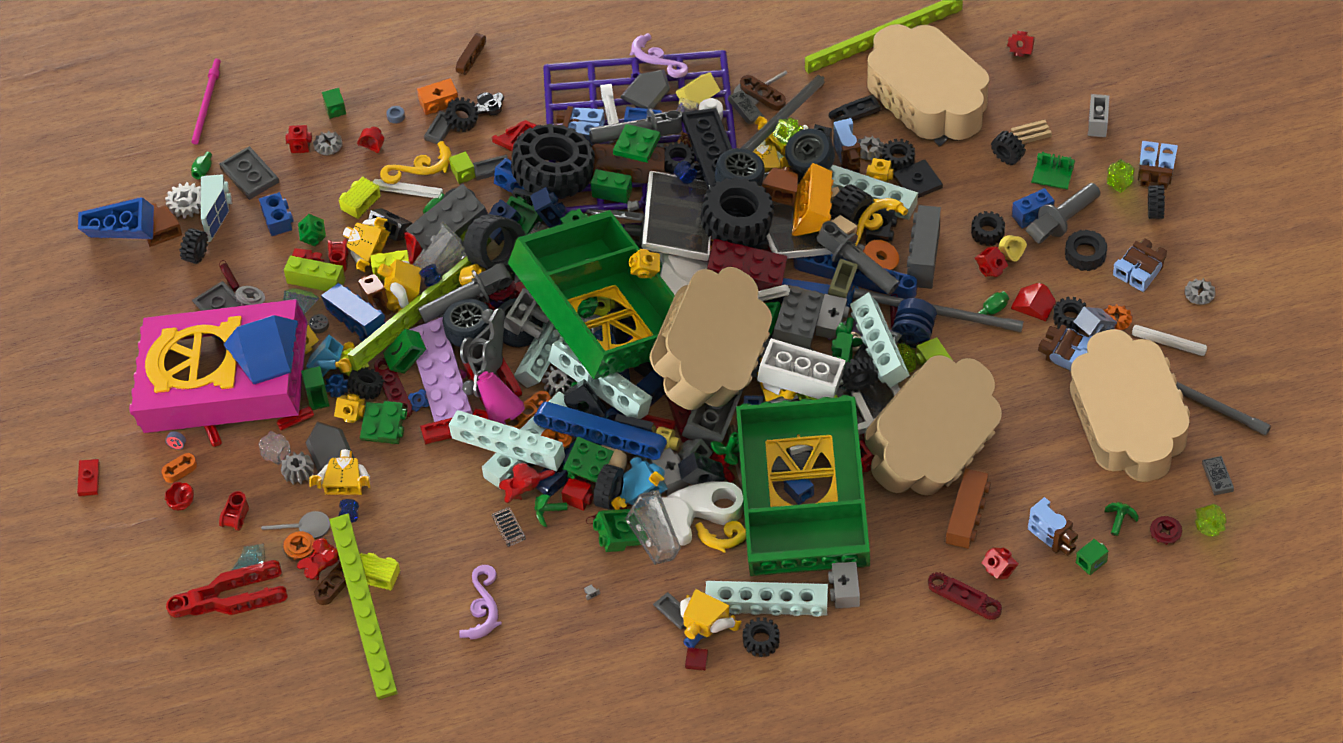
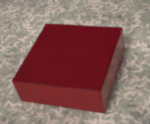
M688 647L685 669L706 671L708 649Z

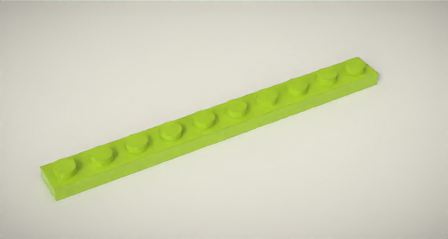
M942 0L806 56L805 70L809 74L872 48L875 34L887 26L899 24L912 29L920 25H928L957 13L963 9V0Z
M467 256L350 351L347 355L352 369L356 371L361 369L390 345L404 329H409L422 318L418 310L419 307L461 286L459 282L461 270L472 265Z
M344 514L329 519L376 696L380 700L396 695L398 692L349 514Z

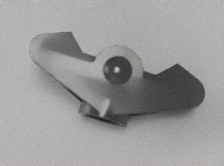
M501 308L484 310L481 318L489 325L475 339L465 338L461 344V360L466 364L469 362L474 373V381L467 380L462 385V390L467 395L474 394L476 397H481L477 385L478 376L486 371L495 374L503 362L502 349L505 316Z

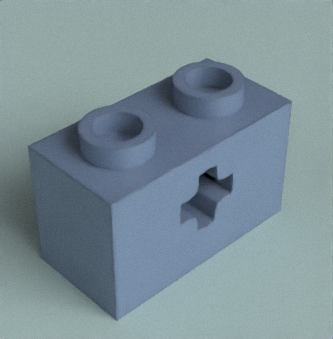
M1083 307L1074 323L1089 336H1093L1102 331L1115 329L1117 321L1100 308Z

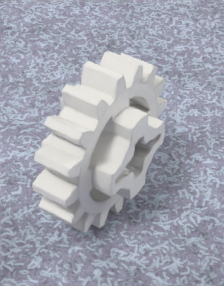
M186 182L185 186L178 184V188L172 187L173 192H167L168 197H165L166 206L172 214H176V217L183 215V218H186L187 215L193 217L194 212L199 214V209H201L200 186L196 187L195 183L189 186L188 182Z

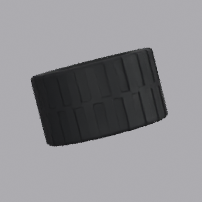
M492 214L482 215L475 219L468 227L465 234L464 251L472 264H478L485 268V270L492 268L496 264L503 263L508 272L513 271L508 261L517 238L526 234L522 226L512 219ZM501 228L504 234L503 249L495 259L490 260L486 249L488 238L494 230Z

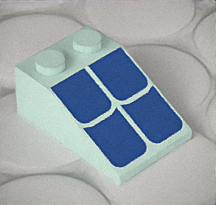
M223 174L201 176V221L204 232L208 235L207 242L212 241L229 212V204H232L231 193H227L229 192L228 181H224Z

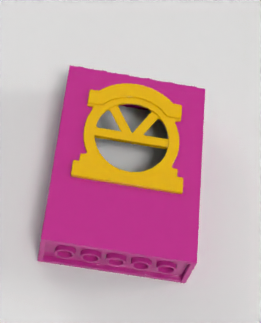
M297 300L143 318V325L140 327L141 340L138 342L139 354L136 357L137 369L134 373L135 384L134 388H132L133 398L132 404L129 406L130 414L136 419L137 425L141 427L144 433L299 415L302 386L301 371L304 365L308 321ZM273 315L298 321L291 373L253 384L231 353L226 349L225 359L219 368L210 375L197 380L202 337L218 336L225 343L236 327ZM194 338L193 350L177 344L179 340ZM169 350L190 357L169 371L165 369L164 361ZM190 366L188 381L172 377Z

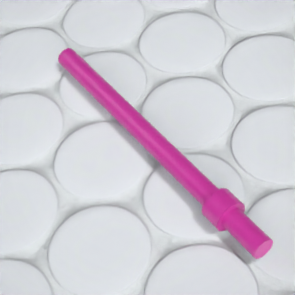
M214 59L212 68L208 73L209 80L191 141L193 144L199 143L215 81L220 74V59Z

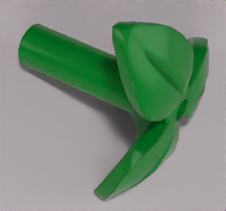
M852 317L847 318L845 325L842 322L839 323L836 329V336L841 332L851 334L854 324ZM853 338V347L863 344L861 338Z
M733 432L726 447L721 442H711L712 449L716 454H726L725 462L731 465L738 464V457L733 454L740 452L738 433Z
M546 494L536 497L534 509L539 523L543 527H547L543 513L545 511H565L568 508L567 503H547L550 496Z
M1116 502L1105 507V513L1117 511L1111 530L1112 535H1119L1125 514H1128L1135 521L1139 519L1137 512L1125 503Z

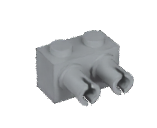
M523 288L505 317L504 328L516 335H519L520 331H525L538 339L544 329L530 322L529 317L533 316L546 325L549 318L538 306L529 291Z

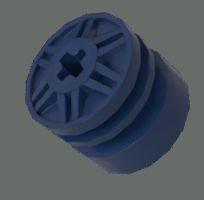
M907 298L899 303L892 327L893 332L902 335L898 340L899 344L910 348H917V345L930 340L937 316V311L931 303L918 298Z

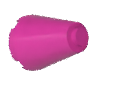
M486 371L478 376L477 385L489 420L506 424L504 420L508 418L513 420L524 411V403L493 372L489 373Z

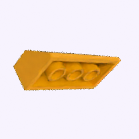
M815 163L811 164L797 185L792 227L793 236L818 232L822 224L831 219L830 209L832 203H830L833 194L831 187L834 182L832 171Z

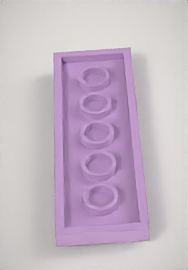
M443 317L409 329L420 333L426 350L416 362L434 422L452 418L457 410L473 414L468 395L462 390L464 382L452 343L445 335L442 322Z

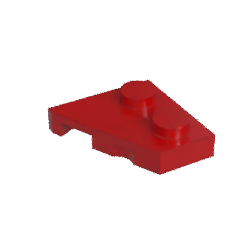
M524 120L516 126L506 129V133L500 136H492V142L513 151V145L522 133L524 134L527 129H532L537 125Z

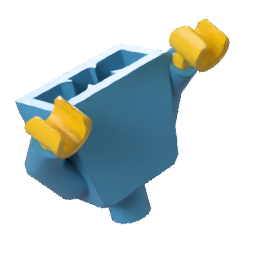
M328 335L309 357L306 367L308 369L320 366L322 376L330 369H337V367H340L343 373L349 372L350 367H352L349 359L343 358L340 360L342 350L349 348L353 350L355 345L351 341L342 345L332 336Z
M640 457L633 458L630 461L632 468L623 475L622 493L612 500L611 505L616 510H619L620 507L625 508L627 503L638 508L648 503L649 498L657 497L668 489L664 482L665 470L655 463L650 464L642 461Z

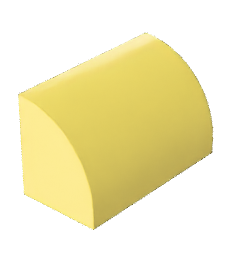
M709 72L702 74L676 91V94L684 105L693 109L700 105L703 100L709 99L720 92V89Z

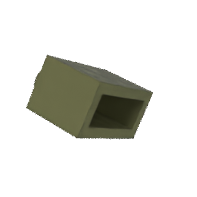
M843 259L839 260L828 295L847 299L858 264Z

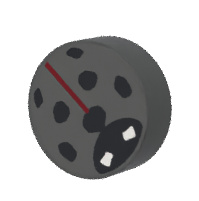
M322 314L314 315L309 321L310 328L315 333H323L329 327L327 317Z

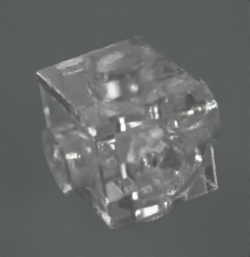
M273 431L263 436L259 442L260 455L265 460H271L277 465H280L282 460L286 459V455L291 453L289 441L283 435H277Z

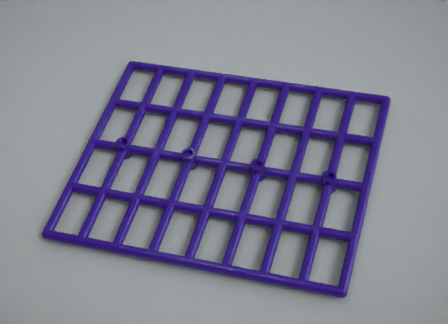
M717 50L664 55L663 59L682 63L683 60L720 57L721 70L691 72L680 78H674L667 74L666 77L668 82L678 81V89L685 86V80H693L709 72L713 78L722 77L723 90H720L711 98L724 97L725 110H723V118L727 119L728 128L726 134L732 149L737 148L732 104L728 101L731 89L726 51ZM637 57L545 64L543 66L546 124L554 125L553 111L567 110L568 106H572L573 109H598V107H604L603 101L597 100L596 87L605 84H611L612 86L630 85L640 74L639 64L647 62ZM632 65V74L629 78L595 80V67ZM588 68V81L551 84L550 71ZM589 88L590 101L552 104V91ZM677 94L665 95L660 101H680L681 113L688 112L687 106L681 102ZM621 98L614 99L615 106L634 105ZM618 119V122L623 123L624 119ZM683 122V134L661 136L658 143H672L688 140L684 142V145L688 144L689 148L691 147ZM682 157L672 158L675 161L684 160V158ZM549 160V162L556 163L555 160ZM632 182V188L642 187L643 197L638 202L639 208H642L645 214L648 183ZM662 183V184H655V186H659V185H669V184H663V183ZM588 184L581 192L592 191L591 184ZM688 188L689 197L670 199L700 204L703 203L704 196H696L695 189ZM597 198L596 205L565 207L567 210L565 214L581 209L582 213H587L588 209L625 210L628 209V204H604V199ZM653 203V207H663V206H665V205H659V204H654V203ZM690 210L691 218L681 219L683 226H694L696 218L700 219L698 218V212ZM642 222L629 224L642 225Z

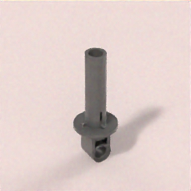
M647 109V119L589 128L591 144L615 141L619 139L626 124L659 131L661 136L679 134L682 132V114L677 110L654 114L652 109Z
M1089 183L1057 208L1048 204L1042 206L1038 212L1039 219L1033 221L1025 231L1038 244H1041L1050 235L1054 237L1063 236L1067 232V220L1100 196V189L1094 183Z
M824 222L818 233L817 241L833 253L832 261L837 263L840 259H846L849 262L858 264L857 269L888 295H891L899 286L900 281L855 246L858 235L856 233L848 235L834 222Z
M496 264L480 274L472 270L474 278L471 282L419 307L418 310L424 322L427 323L443 315L449 306L463 299H475L481 296V298L484 297L487 303L490 302L489 295L510 286L513 282L505 264Z

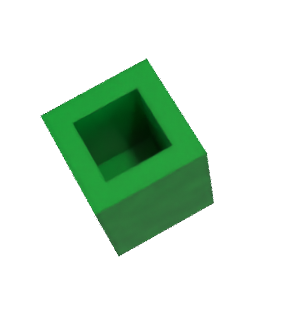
M339 87L322 92L323 102L329 119L346 115L345 104Z
M1093 539L1077 552L1076 564L1091 575L1107 562L1109 551L1103 543Z

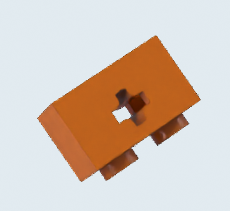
M451 78L417 89L419 102L425 115L447 109L451 100L455 101V98H458V93Z

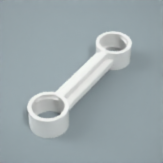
M600 85L608 125L617 124L619 122L612 85Z

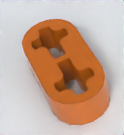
M185 453L163 466L162 475L164 480L168 483H174L193 472L197 467L195 456Z

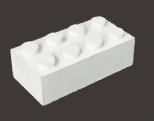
M771 338L760 363L757 381L816 399L822 397L834 398L843 376L846 360Z

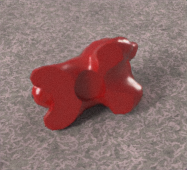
M526 463L516 464L513 467L514 477L505 479L499 484V488L504 489L506 493L504 501L510 503L513 499L522 500L521 494L534 490L541 480L554 475L555 471L546 470L538 473Z
M325 538L315 540L312 544L314 553L309 557L303 558L297 564L299 570L305 569L304 575L306 578L319 580L320 572L329 566L335 565L340 559L337 548L329 544Z

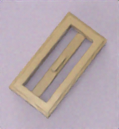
M1046 120L1011 128L1013 135H1017L1018 139L1022 140V144L1048 138L1052 135L1049 126L1046 125Z

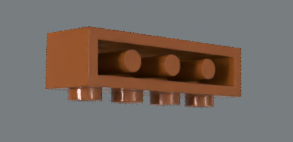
M965 468L947 528L946 544L969 549L971 541L975 542L977 535L975 527L980 525L982 514H979L980 509L984 510L986 504L984 496L985 493L989 494L991 482H988L989 473Z

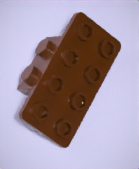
M618 139L612 144H594L592 146L595 160L591 178H593L597 169L630 175L633 183H648L650 171L664 173L665 149L663 147H655L648 163L613 155V148Z

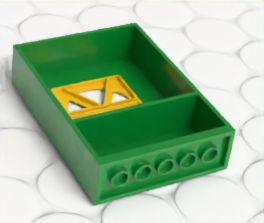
M610 210L518 237L508 261L512 270L593 380L601 377L605 378L609 374L619 373L627 368L637 367L642 363L650 362L651 350L675 297L658 273L652 278H639L637 275L631 274L629 259L640 249ZM596 296L612 299L626 308L584 322L577 313L578 306L583 300ZM632 316L635 321L636 330L625 326L617 320ZM610 324L631 335L633 338L623 344H611ZM602 325L603 341L597 340L589 329Z
M843 395L839 398L822 397L818 400L806 398L794 402L784 400L780 403L763 402L759 405L742 404L741 406H736L750 576L832 570V563L856 562L857 567L870 566V548L855 396ZM797 445L813 447L803 470L799 469L786 452V449ZM823 453L828 459L831 468L812 469L819 454ZM778 456L783 459L791 471L772 472L773 464ZM832 477V484L828 493L820 501L813 504H789L776 493L772 484L775 481Z

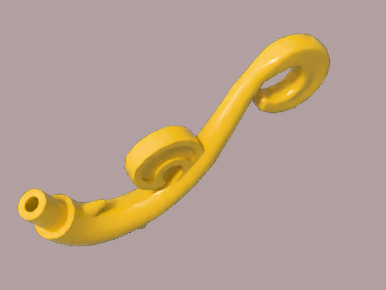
M444 141L438 143L440 149L438 159L441 160L433 166H430L431 159L426 155L417 156L414 159V167L403 165L384 166L380 172L381 179L387 184H396L402 177L401 171L416 175H432L442 170L446 173L450 164L449 157H452L450 148L445 145ZM392 170H399L395 176L388 174Z
M873 199L874 203L865 209L858 221L856 232L858 238L855 246L860 241L864 227L869 230H876L882 226L883 218L880 214L875 213L876 211L886 209L887 211L894 210L905 216L908 214V209L904 207L902 202L896 199Z
M738 521L727 522L724 526V533L730 539L715 538L716 535L710 534L702 522L695 525L699 539L706 546L720 550L723 553H726L725 549L735 547L746 540V528L744 529L743 525ZM733 532L737 533L735 537H733Z

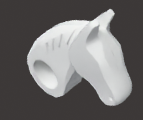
M659 253L662 265L660 276L674 295L682 286L689 285L692 276L697 271L707 269L708 262Z
M711 481L680 489L667 497L648 499V504L652 505L648 506V511L658 513L663 526L676 544L685 546L692 541L690 526L695 517L725 525L727 522L737 521L741 518L744 510L742 491L730 482ZM725 498L734 502L728 508H719L713 504L717 500Z

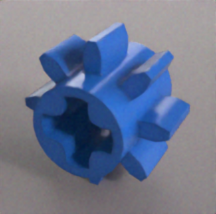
M333 374L329 379H326V392H330L331 397H340L348 393V379L344 380L343 374Z

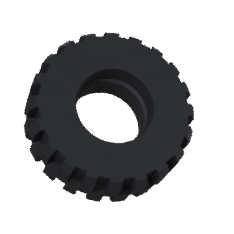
M553 124L537 125L532 129H527L514 143L511 160L512 175L521 187L523 186L529 193H536L547 187L559 199L567 196L572 197L577 192L580 193L590 183L595 153L585 136L576 132L573 128ZM545 160H555L560 163H552Z

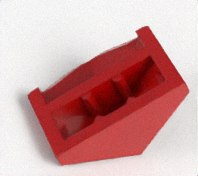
M406 232L404 234L409 263L421 268L424 262L422 248L415 236Z
M1035 283L1020 289L1011 309L1046 322L1056 304V300L1046 285Z

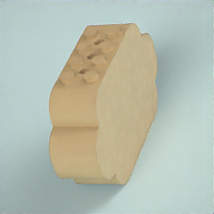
M895 24L887 26L875 34L873 51L868 56L867 87L871 94L882 102L885 108L894 113L895 117L900 119L908 129H911L916 135L925 139H936L945 135L951 139L963 140L980 131L982 128V115L988 104L989 75L980 65L939 29L930 25H920L910 29L907 26Z
M726 267L718 274L712 270L702 269L692 276L689 285L682 286L675 294L651 350L650 362L653 369L660 376L664 377L663 386L666 395L674 403L685 409L695 410L704 403L714 407H721L728 403L736 394L738 395L752 380L751 373L758 365L756 360L764 350L762 345L770 335L768 330L772 322V315L767 305L758 299V287L748 274L734 267Z
M1110 329L1093 335L1088 341L1087 353L1078 356L1071 365L1072 381L1070 383V394L1097 463L1106 470H1125L1132 479L1148 482L1165 476L1171 467L1172 457L1180 454L1185 449L1190 412L1188 406L1183 404L1182 391L1176 387L1177 380L1175 374H1171L1169 360L1167 357H1164L1161 348L1155 342L1147 339L1133 341L1126 332L1117 329Z
M945 356L931 357L909 378L866 429V446L875 455L871 462V471L874 478L888 491L902 493L911 488L921 495H932L943 486L948 487L962 474L964 467H967L973 461L972 457L978 454L985 446L984 443L996 433L993 429L1001 420V407L992 396L995 381L991 372L975 359L965 358L955 363Z

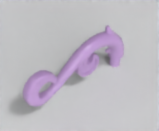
M649 33L644 36H638L632 42L630 56L635 55L638 59L651 64L668 65L667 73L674 78L684 77L688 73V67L685 63L663 59L664 52L660 48H650L648 54L641 50V47L644 48L646 42L651 40ZM673 66H677L681 69L675 70L673 69Z
M481 565L472 572L473 584L483 598L472 602L471 613L475 617H483L486 615V609L482 608L487 607L489 616L482 625L478 624L476 627L470 628V630H460V638H470V640L482 638L502 624V622H497L498 609L493 597L478 581V576L481 574L488 575V579L483 581L485 586L491 585L496 580L497 573L492 566Z

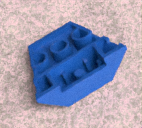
M273 315L238 326L226 340L224 346L253 384L289 374L292 369L294 342H296L295 333L296 328H298V321Z

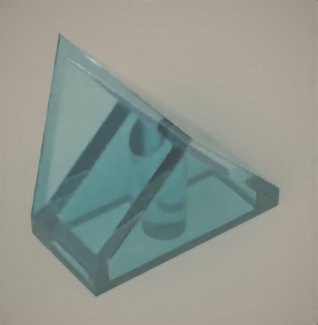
M292 288L284 291L283 301L296 299L302 312L305 314L319 298L311 291Z
M264 544L244 546L241 556L231 570L265 562Z

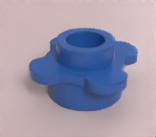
M424 389L409 394L408 399L413 405L412 409L414 411H419L420 408L429 406Z

